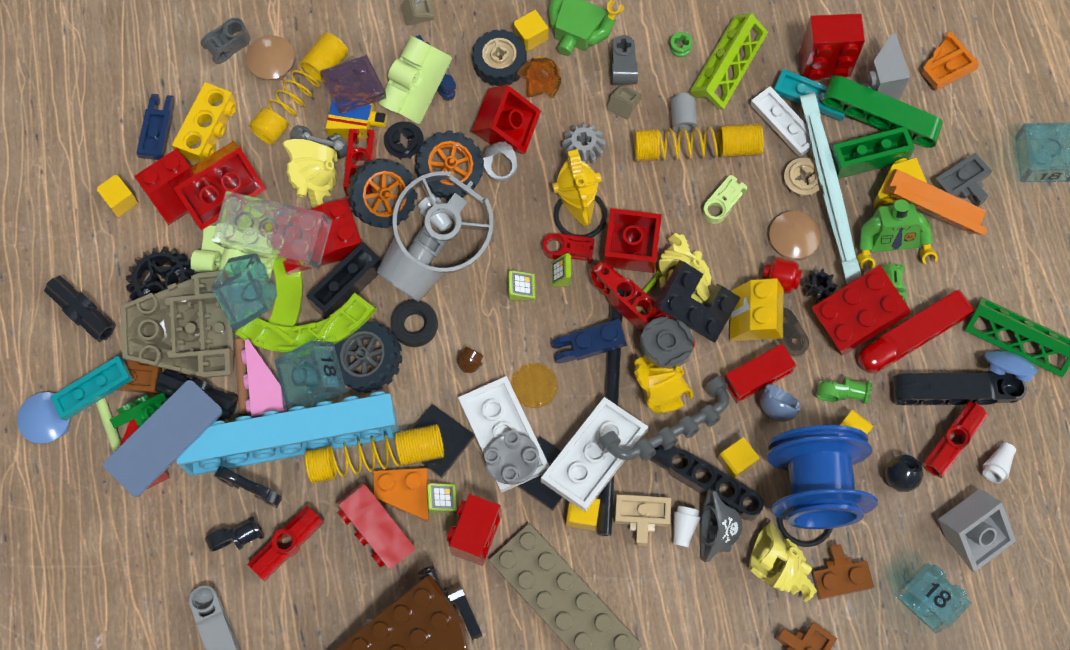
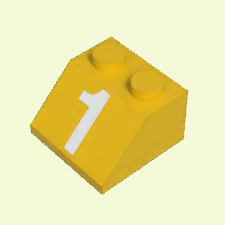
M777 278L750 280L731 290V292L741 297L731 314V341L783 339L784 289Z

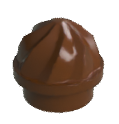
M466 346L463 352L458 354L457 364L464 373L476 372L483 365L481 361L484 355Z

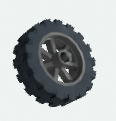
M367 321L349 337L334 344L333 350H330V357L333 362H330V366H333L336 370L335 377L344 385L358 392L371 393L372 390L379 391L383 389V385H389L393 381L392 377L394 374L397 375L400 370L398 366L399 363H402V356L400 355L402 347L397 342L398 338L378 322ZM371 339L367 348H365L363 340ZM378 341L381 344L382 349L373 351ZM358 344L359 348L355 352H353L354 348ZM382 355L380 363L378 364L376 362L377 356ZM351 356L357 358L353 364L350 363ZM363 364L362 374H356L354 370ZM374 365L376 368L368 373L369 366Z

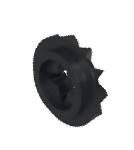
M397 122L390 126L384 135L385 149H387L391 156L398 157L400 160L402 158L411 159L424 144L421 129L411 122ZM400 134H403V137L409 140L407 148L402 143H399L401 142Z

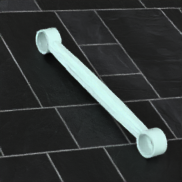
M814 92L800 96L807 122L819 182L824 191V202L848 285L861 277V271L855 255L851 230L835 165Z

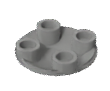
M513 430L495 439L484 454L489 474L503 484L512 485L526 481L534 474L539 464V452L535 443L527 436Z

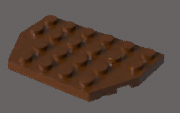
M429 575L335 650H468L464 633L466 631L464 620L431 575Z

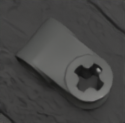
M230 18L215 30L207 33L201 40V46L204 49H208L212 55V60L216 64H221L246 47L250 42V35L241 19Z
M627 35L618 36L613 41L612 85L637 84L638 68L634 40Z

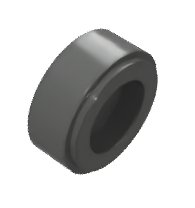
M337 133L329 136L327 140L333 142L340 140L343 143V148L336 150L337 158L342 159L347 156V145L343 138Z

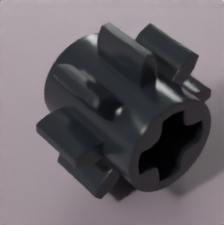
M821 269L816 274L810 271L808 275L810 280H804L803 286L808 288L805 296L815 298L816 303L823 297L826 299L831 296L830 291L833 292L837 288L836 284H832L834 275H828L824 272V269Z

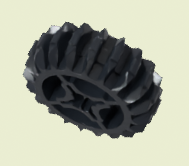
M164 246L159 253L153 247L152 254L148 255L147 252L143 251L144 258L142 260L135 258L136 267L129 266V271L132 274L126 276L127 282L130 283L126 286V289L131 293L129 297L133 301L150 293L156 294L168 289L167 286L177 282L180 284L187 281L197 273L191 269V261H187L185 254H179L174 248L169 252L167 247ZM162 265L174 266L172 268L170 266L167 268H159V266ZM150 272L149 278L145 280L146 276ZM158 274L161 276L162 279L165 280L164 284L166 288H164L163 285L159 283L160 279L158 278Z

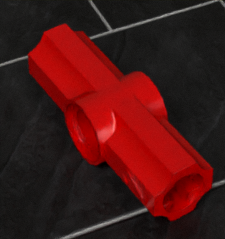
M970 401L965 405L922 463L926 471L933 476L943 478L988 417L983 407ZM951 434L958 436L961 441L960 445H956L951 441Z
M306 506L283 529L276 531L272 536V540L247 565L265 582L288 558L298 553L300 546L324 522L311 508ZM286 537L292 538V545L288 549H280L282 539Z

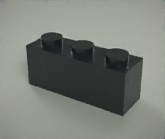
M363 242L360 243L306 295L310 306L324 319L330 317L329 315L341 308L354 293L359 294L378 276L376 270L381 263V259Z

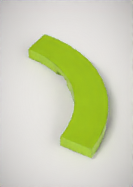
M248 206L236 228L273 233L272 227L276 225L262 213ZM276 244L273 265L276 279V299L268 322L279 326L294 327L298 324L302 310V272L286 275Z
M354 293L341 308L320 322L285 327L266 322L256 315L249 313L235 334L243 340L249 339L251 344L273 352L292 354L313 352L332 346L349 337L364 325L377 309Z

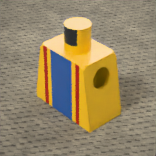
M335 86L326 131L328 137L337 133L343 139H348L349 129H359V139H367V129L371 130L372 126L385 128L388 115L387 113L376 112L373 97L344 87Z

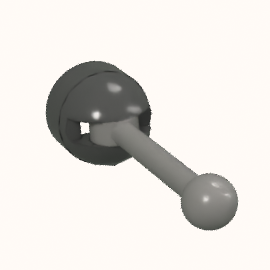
M296 125L290 133V140H309L332 146L335 150L343 148V143L340 140L333 142L314 137L310 129L305 126Z

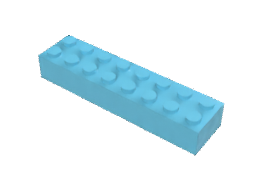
M374 392L367 398L359 399V397L353 396L344 398L343 402L334 404L330 401L320 402L316 404V407L305 409L304 406L290 408L289 412L284 413L269 411L263 413L262 417L257 418L242 416L236 418L235 422L215 421L177 459V465L189 476L216 472L219 466L233 469L303 456L306 450L319 449L330 445L333 450L344 448L343 443H346V448L358 446L357 440L360 441V445L371 443V437H373L374 442L385 441V434L388 440L395 439V433L400 432L396 407L390 393Z

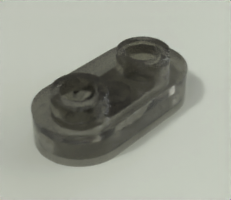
M783 308V317L787 319V323H783V339L776 340L779 345L783 343L791 357H800L805 354L809 347V338L794 313L787 308ZM792 339H798L801 344L794 345Z

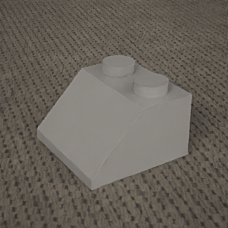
M895 33L890 35L873 61L870 71L867 73L865 83L862 85L900 100L910 76Z
M981 488L938 519L946 540L973 572H976L1016 542L1002 502Z

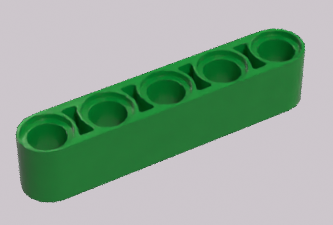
M842 76L830 77L822 100L825 106L884 131L907 126L912 142L925 148L936 146L943 125V121L935 115Z

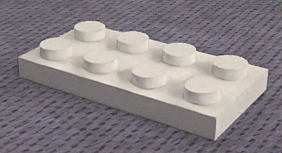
M507 376L458 397L483 454H485L495 439L512 430L530 438L538 448L539 464L534 474L519 484H503L496 480L501 493L543 475L550 466Z
M604 397L543 474L541 482L586 512L625 461L614 457L610 452L603 453L597 445V441L604 434L615 431L621 440L618 446L622 449H630L642 439L648 431V426Z

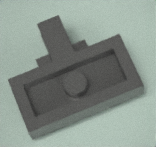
M974 153L935 178L934 184L937 188L956 197L959 195L964 199L968 197L978 207L988 197L987 193L982 189L984 185L981 181L988 177L992 171Z

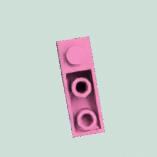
M249 339L245 340V349L241 350L243 364L247 365V374L243 376L244 386L246 390H249L250 399H246L247 414L251 415L252 418L262 417L263 413L269 411L287 412L286 395L283 388Z

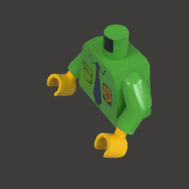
M900 199L895 201L894 205L877 208L874 216L862 225L859 248L862 250V253L856 257L862 270L865 261H867L870 270L875 267V261L870 256V251L873 253L915 249L923 245L919 254L923 263L926 265L925 257L929 254H932L935 263L938 260L934 248L931 247L933 239L929 221L921 212L916 211L914 204H909L906 200Z

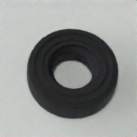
M406 301L399 305L392 315V332L403 345L408 347L424 346L434 338L437 332V315L433 308L423 301ZM411 315H419L424 319L425 324L421 331L412 333L406 330L404 326L405 320Z

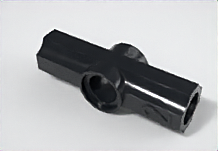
M60 275L52 278L46 284L44 292L62 308V311L76 325H81L99 343L107 340L113 334L115 326L97 310L96 305L82 292L78 293Z
M166 369L160 373L155 388L158 392H163L171 397L186 381L191 380L221 407L222 415L220 417L229 420L234 415L237 408V397L217 390L209 383L192 377L189 379Z

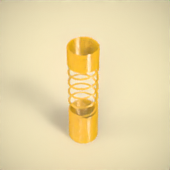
M323 33L299 62L301 71L294 70L291 72L293 81L285 80L283 82L285 90L281 89L275 92L277 100H268L269 109L262 108L249 123L251 131L265 143L274 145L290 124L272 110L270 102L274 101L281 104L291 115L297 117V113L279 99L277 93L279 91L285 92L297 104L305 107V103L288 91L285 83H294L307 96L313 97V94L306 87L296 82L293 76L294 72L303 74L314 86L321 88L318 81L326 82L349 53L346 45L333 34Z
M760 123L734 124L731 126L721 125L718 129L717 139H715L713 129L708 126L705 130L704 140H702L701 132L696 126L692 131L690 142L686 129L682 127L679 131L677 144L674 132L669 128L666 132L664 146L658 129L635 130L636 162L658 161L660 139L662 156L665 161L669 131H671L676 159L678 160L682 130H684L689 158L691 159L693 137L696 129L700 138L702 158H705L706 136L709 128L713 137L716 158L718 157V144L722 158L731 156H761L764 148L762 125Z
M433 424V426L396 432L395 444L399 464L394 459L388 437L385 434V467L379 459L374 439L371 437V470L364 459L360 441L357 440L359 455L357 473L351 464L346 443H343L345 453L344 475L338 469L331 445L319 449L306 450L304 458L308 479L312 484L327 480L332 481V479L335 480L336 471L344 478L347 475L348 463L352 472L358 475L361 471V458L365 468L372 472L375 467V456L381 468L385 470L388 467L389 453L392 461L398 467L400 465L406 466V464L422 463V461H430V459L443 458L444 449L439 426Z

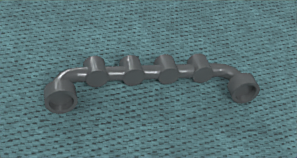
M722 376L712 379L705 386V390L712 398L718 397L716 404L707 405L699 413L684 417L678 424L670 428L665 427L661 429L655 436L640 440L630 449H622L618 446L621 440L615 431L604 434L597 441V445L603 453L610 452L620 460H631L640 456L643 461H647L656 454L655 447L662 445L665 450H668L678 442L676 436L683 433L686 438H691L700 430L697 425L705 422L708 427H711L718 423L721 419L719 414L729 404V395L726 391L728 383Z

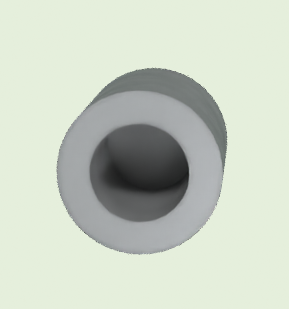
M688 93L676 94L670 101L673 130L679 133L680 129L684 127L687 133L692 132L694 127H698L695 98Z

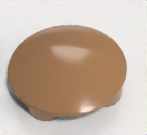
M273 35L257 39L250 45L246 53V64L249 72L265 80H283L286 77V73L292 68L295 60L291 44L284 38Z
M789 211L779 215L771 224L769 242L770 246L782 256L801 261L815 252L820 243L821 233L818 224L812 217L803 212Z

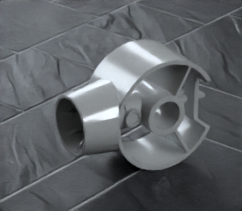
M439 171L422 175L412 181L402 191L393 212L394 238L376 270L378 275L417 302L429 292L444 274L463 270L477 260L491 239L493 213L488 198H483L471 189L472 181L465 185L452 176V172ZM449 180L482 204L486 224L461 222L460 212L467 201L454 193L448 203L436 204L427 183L434 181L448 182ZM422 185L431 208L425 216L423 227L413 239L409 249L406 250L398 234L397 217L406 197ZM438 213L449 215L453 219L454 230L446 235L436 233L430 225L431 218ZM460 229L486 231L481 248L467 262L449 268L429 266L444 245L457 236Z

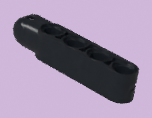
M905 373L893 376L894 403L896 405H966L969 401L979 405L1014 403L1021 400L1027 391L1025 382L1016 378L1014 374Z
M662 445L654 448L658 451L649 459L651 462L665 469L673 478L705 497L708 489L716 491L721 501L726 506L735 509L742 519L747 521L754 520L763 510L764 500L761 495L690 452L674 446L668 450H665ZM674 459H682L685 461L686 467L684 469H677L673 466L672 461ZM699 472L706 473L710 481L708 483H700L696 479V474ZM723 486L729 487L733 492V496L723 497L719 488ZM746 500L753 501L757 510L754 512L747 511L743 506V502Z

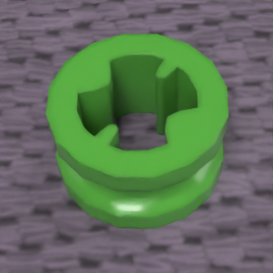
M685 32L675 33L671 38V53L677 57L687 56L692 49L693 40L691 36ZM680 41L685 42L682 48L678 47Z

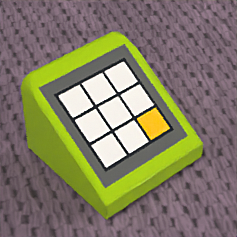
M570 253L562 255L551 263V286L570 287Z
M509 271L510 301L535 300V274Z
M427 484L430 514L457 512L455 484Z

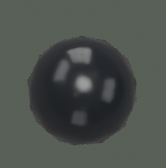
M910 455L893 457L887 463L885 469L886 481L891 488L898 492L914 491L919 487L924 476L921 463Z

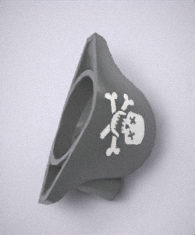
M708 489L700 523L701 560L704 562H709L718 552H730L732 545L738 540L742 531V520L739 513L735 509L726 506L719 498L717 492Z

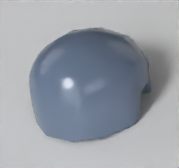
M772 384L766 386L760 398L762 410L767 416L776 421L786 422L793 420L801 409L799 407L800 403L796 398Z

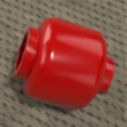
M776 257L771 264L766 263L762 278H777L784 289V294H790L793 289H798L802 270L799 269L797 262Z

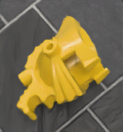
M578 149L567 151L569 157L559 172L557 182L552 183L554 194H559V198L571 215L583 226H589L592 219L598 183H601L602 180L599 172L595 173L586 163L581 161Z
M644 355L634 362L636 366L634 372L636 380L643 388L648 407L654 413L664 414L682 408L684 404L680 396L683 393H686L689 399L694 397L693 391L683 379L685 372L680 366L672 369L660 368L651 364Z

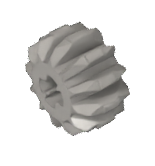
M585 122L581 124V128L573 124L572 131H566L565 140L562 141V147L566 149V158L569 157L567 151L578 149L581 161L586 163L589 160L594 164L596 157L603 155L602 149L605 147L602 131H596L594 124L589 128H586Z

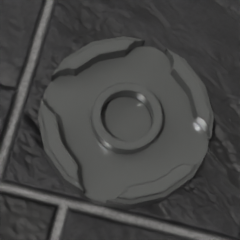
M669 317L653 319L645 326L640 337V348L644 357L651 364L660 368L672 369L684 364L689 359L694 345V338L690 329L682 321H675L669 319Z

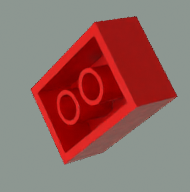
M862 14L810 16L799 50L801 76L813 81L832 76L851 77L865 42Z
M234 141L168 181L200 230L205 229L266 190L244 152Z
M881 265L812 307L843 356L911 314L910 308Z

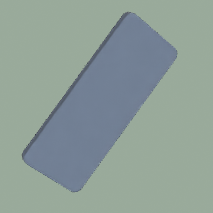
M188 380L104 462L103 467L132 496L139 497L222 415V409L193 381Z

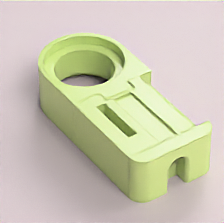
M733 175L728 176L705 203L703 209L704 219L711 224L722 222L731 212L733 205L743 194H746L747 186L742 182L739 185L737 178ZM713 205L721 208L722 214L717 217L711 216L708 213V208Z

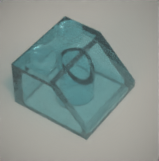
M257 253L229 258L211 287L232 330H238L268 312L277 298L276 288L271 283L266 267L261 262Z

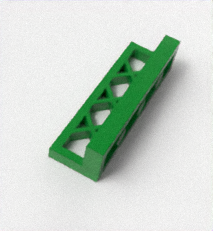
M980 297L975 312L965 328L966 332L1008 352L1015 353L1058 376L1064 377L1070 367V338ZM982 316L990 320L992 329L982 331L973 326L978 317ZM1009 329L1015 332L1017 340L1007 343L1001 340L999 332ZM1034 341L1040 345L1042 352L1030 354L1025 351L1023 344ZM1059 353L1067 358L1062 367L1059 368L1050 363L1048 355Z

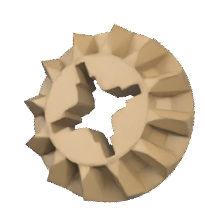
M798 158L787 165L784 179L785 185L790 188L791 193L795 192L802 197L804 195L812 196L817 191H820L822 186L819 182L814 160ZM800 171L804 176H811L808 178L807 183L803 180H797L800 177Z

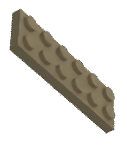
M530 523L489 559L494 568L569 650H639L642 647V644Z

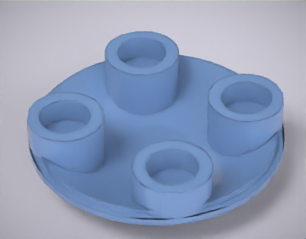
M988 351L984 355L987 362L990 363L989 370L996 374L1004 375L1007 372L1014 374L1016 378L1022 381L1030 382L1032 377L1038 372V369L1030 361L1015 353Z
M42 392L28 398L19 409L17 415L18 429L23 437L32 443H50L69 431L70 419L67 421L60 419L51 399V396L55 393Z

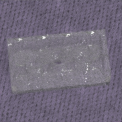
M226 191L212 241L222 248L234 249L252 255L319 270L332 219L324 212Z

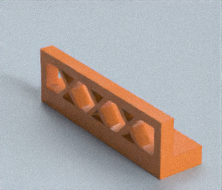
M893 169L883 191L884 194L897 200H906L909 204H914L917 209L968 233L985 235L988 228L982 226L981 223L987 212L986 210L898 169Z

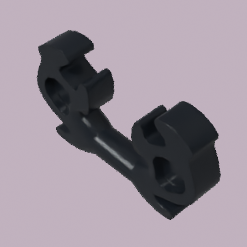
M219 466L214 474V477L224 484L236 489L241 487L272 507L278 508L282 500V496L273 492L270 488L249 480L224 466Z

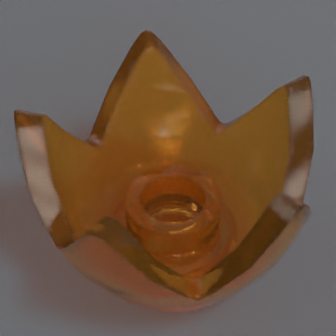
M533 57L517 72L519 76L527 79L526 95L528 98L546 93L550 98H554L559 90L562 78L561 71L557 63L548 57ZM542 70H545L548 76L543 74Z

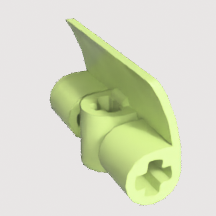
M410 36L400 59H396L389 70L388 79L390 80L378 104L407 117L417 124H421L452 61V56L416 37Z
M209 225L203 229L201 250H194L191 256V269L195 270L196 273L225 271L228 281H240L241 278L268 281L274 265L277 235L271 232Z

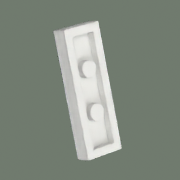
M771 86L751 100L750 105L799 158L812 149L807 125Z

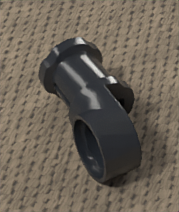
M253 516L249 522L237 528H222L205 537V541L210 552L222 549L233 542L238 550H241L243 545L257 538L262 539L264 535L259 523Z

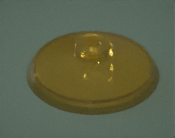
M528 363L521 366L514 373L511 386L520 404L529 408H539L547 405L554 399L558 390V381L555 373L548 366L541 363Z

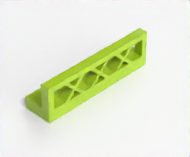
M752 13L735 15L690 90V93L695 98L707 97L719 110L724 109L768 34L765 27ZM752 27L758 32L753 42H751L750 35ZM742 45H745V57L740 61L739 49ZM730 65L734 67L732 80L728 79V68ZM719 84H722L723 89L721 99L714 93Z

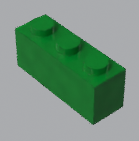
M907 126L834 144L831 154L837 177L841 179L892 166L899 159L907 158L909 160L915 147Z

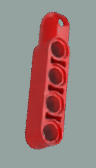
M596 263L590 269V276L594 286L608 298L614 308L642 333L645 326L653 319L660 317L673 319L653 307L655 301L629 278H623L607 263ZM617 289L624 290L627 293V297L620 296L617 293ZM636 307L644 308L646 315L640 314Z
M958 289L866 346L858 356V363L864 371L877 373L972 315L975 309L961 290Z

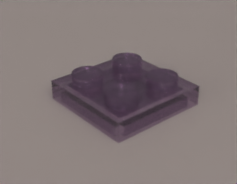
M367 55L320 71L321 78L339 115L386 98V92Z

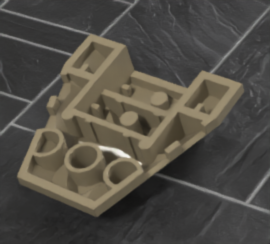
M225 271L197 273L187 281L180 284H171L167 286L168 289L156 294L150 293L120 306L123 359L203 378L232 376L233 358L235 357L233 302L229 296V284Z

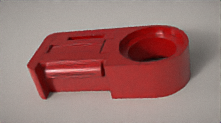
M551 233L543 239L542 249L544 255L550 259H557L566 253H570L571 259L588 260L589 264L593 258L594 239L591 237ZM550 241H558L561 244V249L557 252L549 251L546 246Z

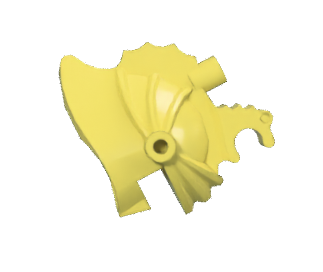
M291 139L282 142L290 157L286 173L293 188L297 189L296 196L306 198L308 193L313 208L324 204L323 198L331 196L329 191H332L336 185L338 173L334 168V163L338 162L337 151L304 139Z
M674 233L668 238L674 244L664 251L659 260V267L663 276L659 278L661 292L678 261L681 260L704 274L691 298L705 305L711 295L708 290V286L712 285L709 268L705 261L702 260V253L700 251H693L691 254L685 236Z
M772 521L768 523L759 533L754 543L749 570L756 577L777 590L790 592L791 590L793 595L801 591L804 595L803 601L806 603L817 592L814 584L807 578V575L812 570V566L806 563L803 552L796 544L789 539H783Z

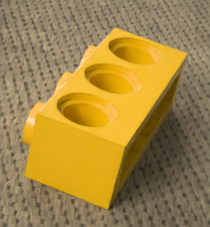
M204 82L172 144L173 149L177 148L185 159L195 163H199L213 154L216 142L225 133L229 117H232L236 112L237 103L232 92ZM217 102H222L218 106H213ZM206 123H211L208 127H202ZM200 144L199 147L191 149L193 145Z

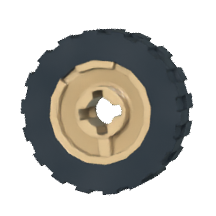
M495 29L489 33H484L482 37L477 39V43L474 44L472 52L474 70H476V75L484 83L487 82L491 86L511 85L513 82H517L521 75L523 76L527 66L526 47L524 42L522 43L521 38L513 32ZM497 56H503L502 60H499Z

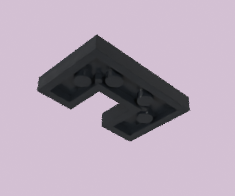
M679 260L653 307L675 320L682 321L688 328L715 343L741 297L722 285L716 284L706 304L699 303L691 298L704 274L686 262Z

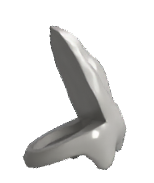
M505 141L497 142L484 151L483 169L490 178L496 181H505L513 177L517 171L518 163L516 152L510 144H507ZM499 153H503L511 161L510 173L502 177L496 175L491 167L493 156Z

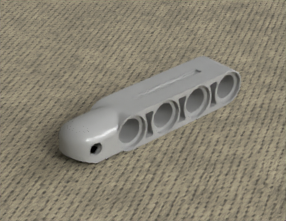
M205 585L194 589L189 597V605L205 650H240L217 592L210 586Z

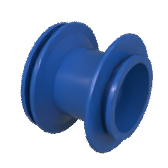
M840 425L808 426L780 433L769 441V452L766 455V459L772 466L788 470L790 495L774 502L771 506V513L778 518L787 520L789 525L803 529L844 527L861 521L864 518V514L869 513L878 505V499L874 495L855 490L853 465L864 461L872 453V447L868 443V435L864 431Z

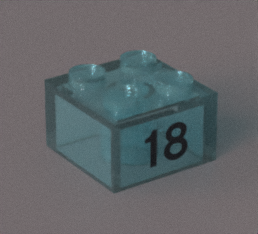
M1024 123L1015 136L1020 181L1070 182V123Z
M310 341L274 360L287 410L297 406H304L305 409L316 407L317 403L329 401L347 392L333 342Z
M926 563L909 577L894 596L937 634L951 627L972 602L967 598L968 594L956 584L953 586L945 578L946 574L936 565L931 566L929 563Z

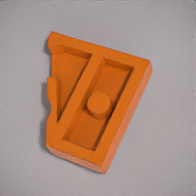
M950 31L946 34L943 43L934 51L933 57L923 67L922 75L937 91L977 70L979 62Z
M427 468L373 471L374 496L378 501L386 505L389 504L402 512L412 514L425 522L429 521Z

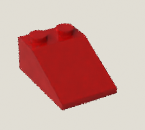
M347 198L321 204L272 227L273 233L277 235L276 244L286 275L342 261L362 243Z

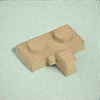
M617 494L615 524L630 525V531H636V546L647 547L648 532L654 533L655 526L670 527L671 498Z

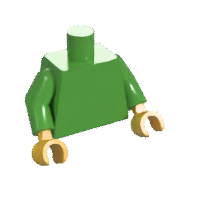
M551 0L549 19L551 28L555 30V39L561 41L557 48L558 51L563 55L570 56L574 47L586 51L591 45H596L607 39L616 22L615 17L623 13L624 5L620 4L618 10L614 12L613 5L616 0L608 2L607 10L584 0Z

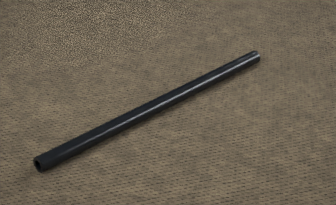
M617 289V293L624 297V290ZM610 304L609 322L620 319L622 323L623 315ZM621 348L608 351L605 398L617 406ZM614 476L600 493L599 536L612 535Z

